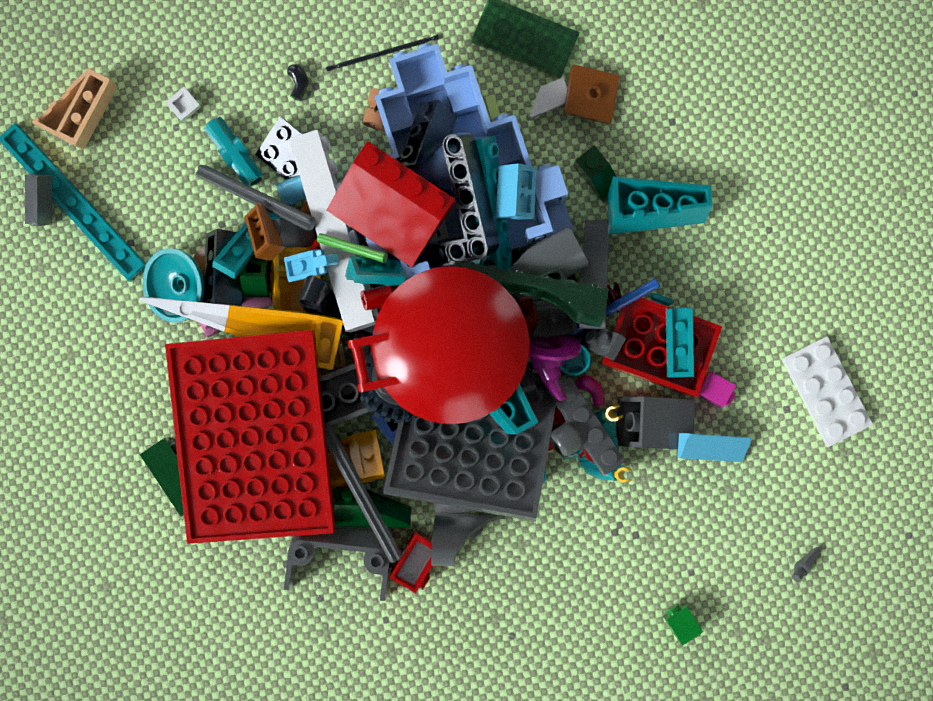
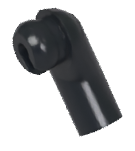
M291 64L287 69V74L291 76L295 86L290 97L301 102L309 85V79L301 65Z

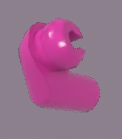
M590 375L578 377L576 387L579 390L585 389L591 393L593 407L605 405L601 383Z

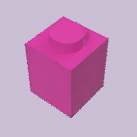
M707 371L698 396L719 408H723L726 404L729 406L736 395V392H734L736 385L711 371Z

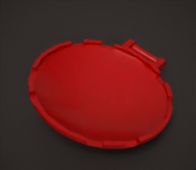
M463 267L433 268L407 279L390 294L383 304L375 322L373 335L347 341L349 349L352 348L359 384H357L358 392L384 387L389 395L408 412L422 419L443 424L470 422L482 418L499 408L517 389L523 378L529 357L528 328L516 300L493 278L476 270ZM370 344L378 380H369L362 348L364 345Z

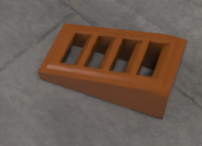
M258 203L245 215V220L255 257L270 261L284 249V244L263 203Z

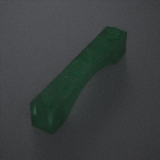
M455 260L454 267H463L481 272L500 283L510 294L530 295L543 299L561 309L575 323L601 328L605 317L609 289L602 288L596 284H579L570 279L557 280L552 279L548 275L536 276L526 274L522 270L510 271L495 265L483 266L469 260Z

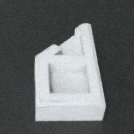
M563 78L540 87L529 115L530 119L565 104L567 86Z

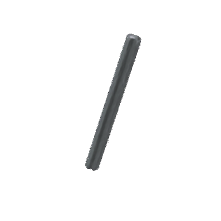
M198 166L197 177L254 205L263 203L268 212L305 230H312L316 223L314 217L209 166Z
M332 426L325 427L327 447L389 561L391 563L396 562L402 557L399 548Z

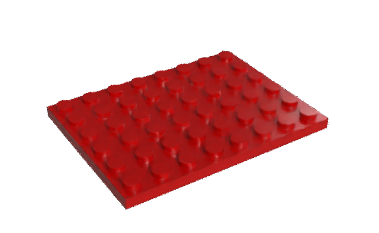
M315 329L165 344L187 544L336 532Z

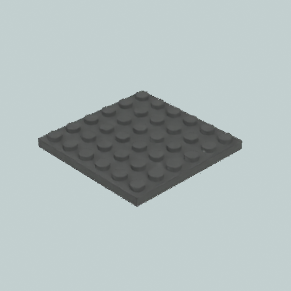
M530 373L531 379L535 381L536 388L532 391L524 392L538 423L518 434H506L490 414L477 420L459 424L436 423L420 417H413L408 422H405L404 419L398 423L383 490L384 494L536 522L556 407L555 402L548 393V388L538 373Z

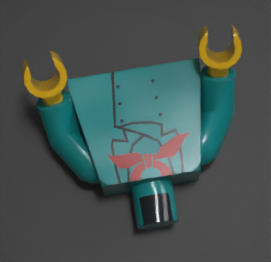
M614 405L607 410L594 414L619 450L614 421L623 418V415L619 417L614 415L613 410L620 407L619 405ZM584 448L579 449L568 457H563L564 460L578 458L579 467L584 468L586 474L600 480H618L622 483L632 481V479H625L624 472L632 471L630 467H622L621 465L603 476Z

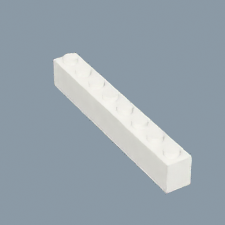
M314 130L290 138V145L311 216L316 219L314 226L317 236L319 233L359 244L355 230L351 231L350 226L326 211L341 183H337L335 174L338 173L334 159L330 160L328 154L331 146L327 136H323L318 130ZM320 243L321 249L325 251V255L335 253L338 255L339 264L330 265L327 268L345 331L351 333L375 325L380 310L376 308L365 311L360 295L362 290L373 288L372 284L354 283L353 280H347L345 277L350 256L359 255Z

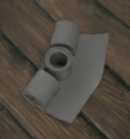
M567 227L526 250L501 277L499 282L511 294L527 305V302L541 301L550 290L560 288L564 284L565 278L590 266L571 228Z

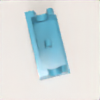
M519 163L498 166L497 218H511V220L534 219L537 167Z

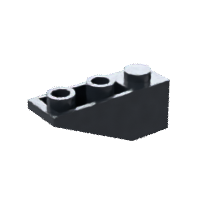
M440 100L421 102L417 109L415 119L398 161L407 168L419 167L443 145L445 137L452 133L457 116Z

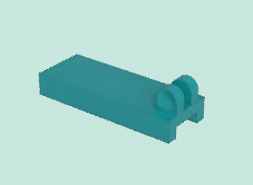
M666 308L667 377H694L693 308Z

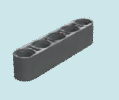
M585 220L583 253L590 266L582 269L580 328L605 329L609 259L608 221Z

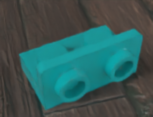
M350 256L345 273L347 280H353L354 283L364 285L384 284L393 286L401 285L406 280L400 260L391 258L382 263L366 257Z

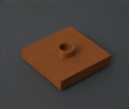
M575 64L572 65L563 114L608 125L611 124L620 76Z

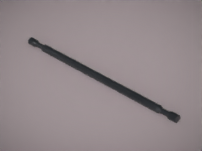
M434 35L430 38L420 39L344 61L334 66H327L326 69L328 72L335 68H342L418 46L428 41L438 40L439 36Z

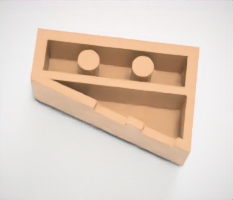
M88 68L66 89V92L56 102L53 101L49 105V109L39 118L36 117L31 123L84 151L118 86L109 78Z

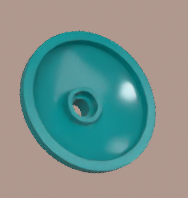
M167 248L156 252L147 262L143 274V291L145 297L203 302L205 291L204 279L199 265L191 255L181 249ZM148 304L159 318L167 322L178 323L189 320V318Z

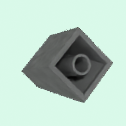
M618 397L617 405L620 407L617 408V417L623 415V418L617 420L616 426L618 446L678 449L679 433L695 434V400L657 397Z

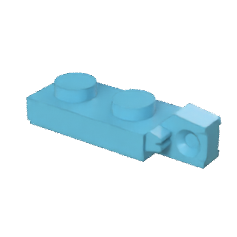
M324 249L311 250L284 257L288 282L303 280L307 276L316 277L324 275L328 272L327 266L339 264L337 253L325 255Z

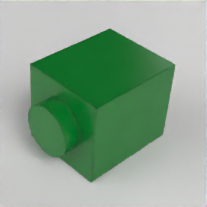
M676 603L666 609L667 614L662 616L682 646L703 633V630L684 603L681 605Z

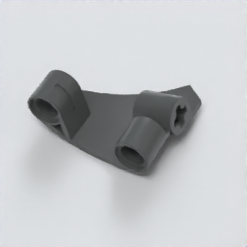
M435 513L431 565L455 567V558L459 555V551L470 537L480 535L484 525L487 523L505 519V516L492 513Z

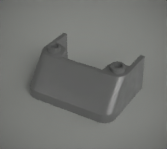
M335 526L336 532L292 536L288 550L284 590H290L294 586L296 565L304 566L313 559L315 547L365 552L364 566L367 571L372 574L383 575L380 601L386 600L391 562L371 527ZM387 527L394 539V528Z

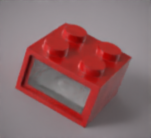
M415 529L401 552V559L395 562L389 576L390 579L415 594L419 588L423 590L430 579L429 571L432 567V538L418 529Z

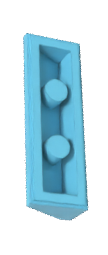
M679 433L678 458L743 462L751 443V438Z

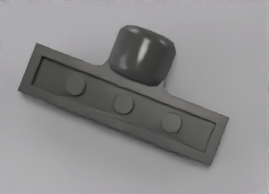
M571 377L561 382L567 396L566 400L559 401L548 391L565 418V422L561 426L551 431L550 441L562 457H568L579 449L584 448L604 476L626 461Z

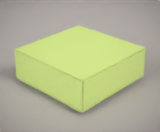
M490 95L485 97V106L490 122H493L494 118L500 115L495 96Z

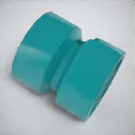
M581 345V352L578 356L564 360L563 365L560 366L561 373L568 377H575L584 373L590 364L588 350Z

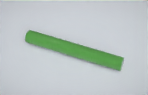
M319 233L317 236L318 243L382 263H385L388 259V254L323 233Z

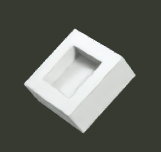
M182 87L165 102L182 122L186 121L201 108L185 87Z

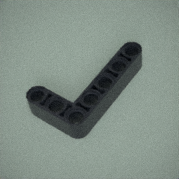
M468 131L450 134L443 140V151L464 236L446 239L428 246L425 249L424 256L425 260L432 267L480 260L496 253L500 246L476 140ZM458 140L460 141L461 148L458 146Z
M307 276L298 298V302L305 312L319 313L342 319L336 297L328 283L320 278ZM375 325L352 333L366 337L372 336Z

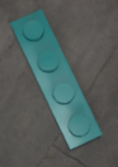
M268 212L271 220L283 219L273 213ZM246 222L213 260L212 267L235 279L255 254Z

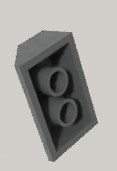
M355 363L320 376L325 427L334 426L370 412L366 408V401L362 403L360 399L361 392L358 393L357 384L359 382H357L358 375Z

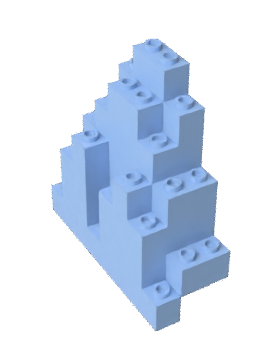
M432 43L423 44L417 48L418 50L410 53L408 51L398 52L393 55L394 58L389 59L398 88L394 90L392 87L384 88L378 92V95L374 96L392 154L389 156L399 161L401 151L404 148L420 103L440 100L457 116L451 134L468 131L474 137L496 136V143L499 147V166L518 163L532 166L516 116L502 114L495 117L493 122H490L472 65L459 64L452 67L450 72H447L438 44L432 45ZM546 164L537 168L534 219L511 220V218H506L509 225L508 238L511 249L523 247L552 236L567 227H570L572 232H574L565 205L568 192L559 165L552 167V164ZM441 189L455 199L453 190ZM455 201L454 207L444 220L449 234V238L446 239L464 236ZM366 238L369 248L387 253L388 258L398 259ZM439 240V241H436V242H433V243H429V244L427 245V247L430 246V245H432V244H435V243H437V242L443 241V240ZM425 250L413 268L400 260L406 280L423 271L439 268L428 264L424 256ZM472 261L440 267L468 268L473 265Z

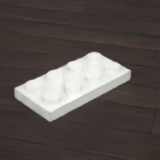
M827 336L781 359L826 447H830L873 425Z

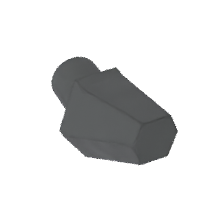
M819 547L812 549L794 565L792 579L795 582H801L802 578L808 575L821 552Z

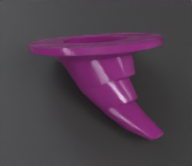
M571 335L532 340L529 336V357L533 367L548 390L559 401L566 400L567 396L559 379L561 377L560 366L563 365L564 360L578 356L581 352L580 342Z

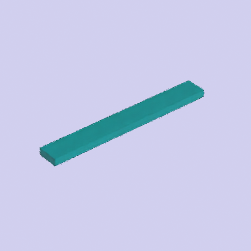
M16 122L0 136L1 144L29 174L52 176V199L127 281L131 282L145 269L146 263Z

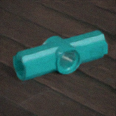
M220 116L207 123L203 129L219 149L218 152L230 168L234 169L242 183L250 187L258 184L265 176L249 156L250 153L238 136L235 137L224 119Z

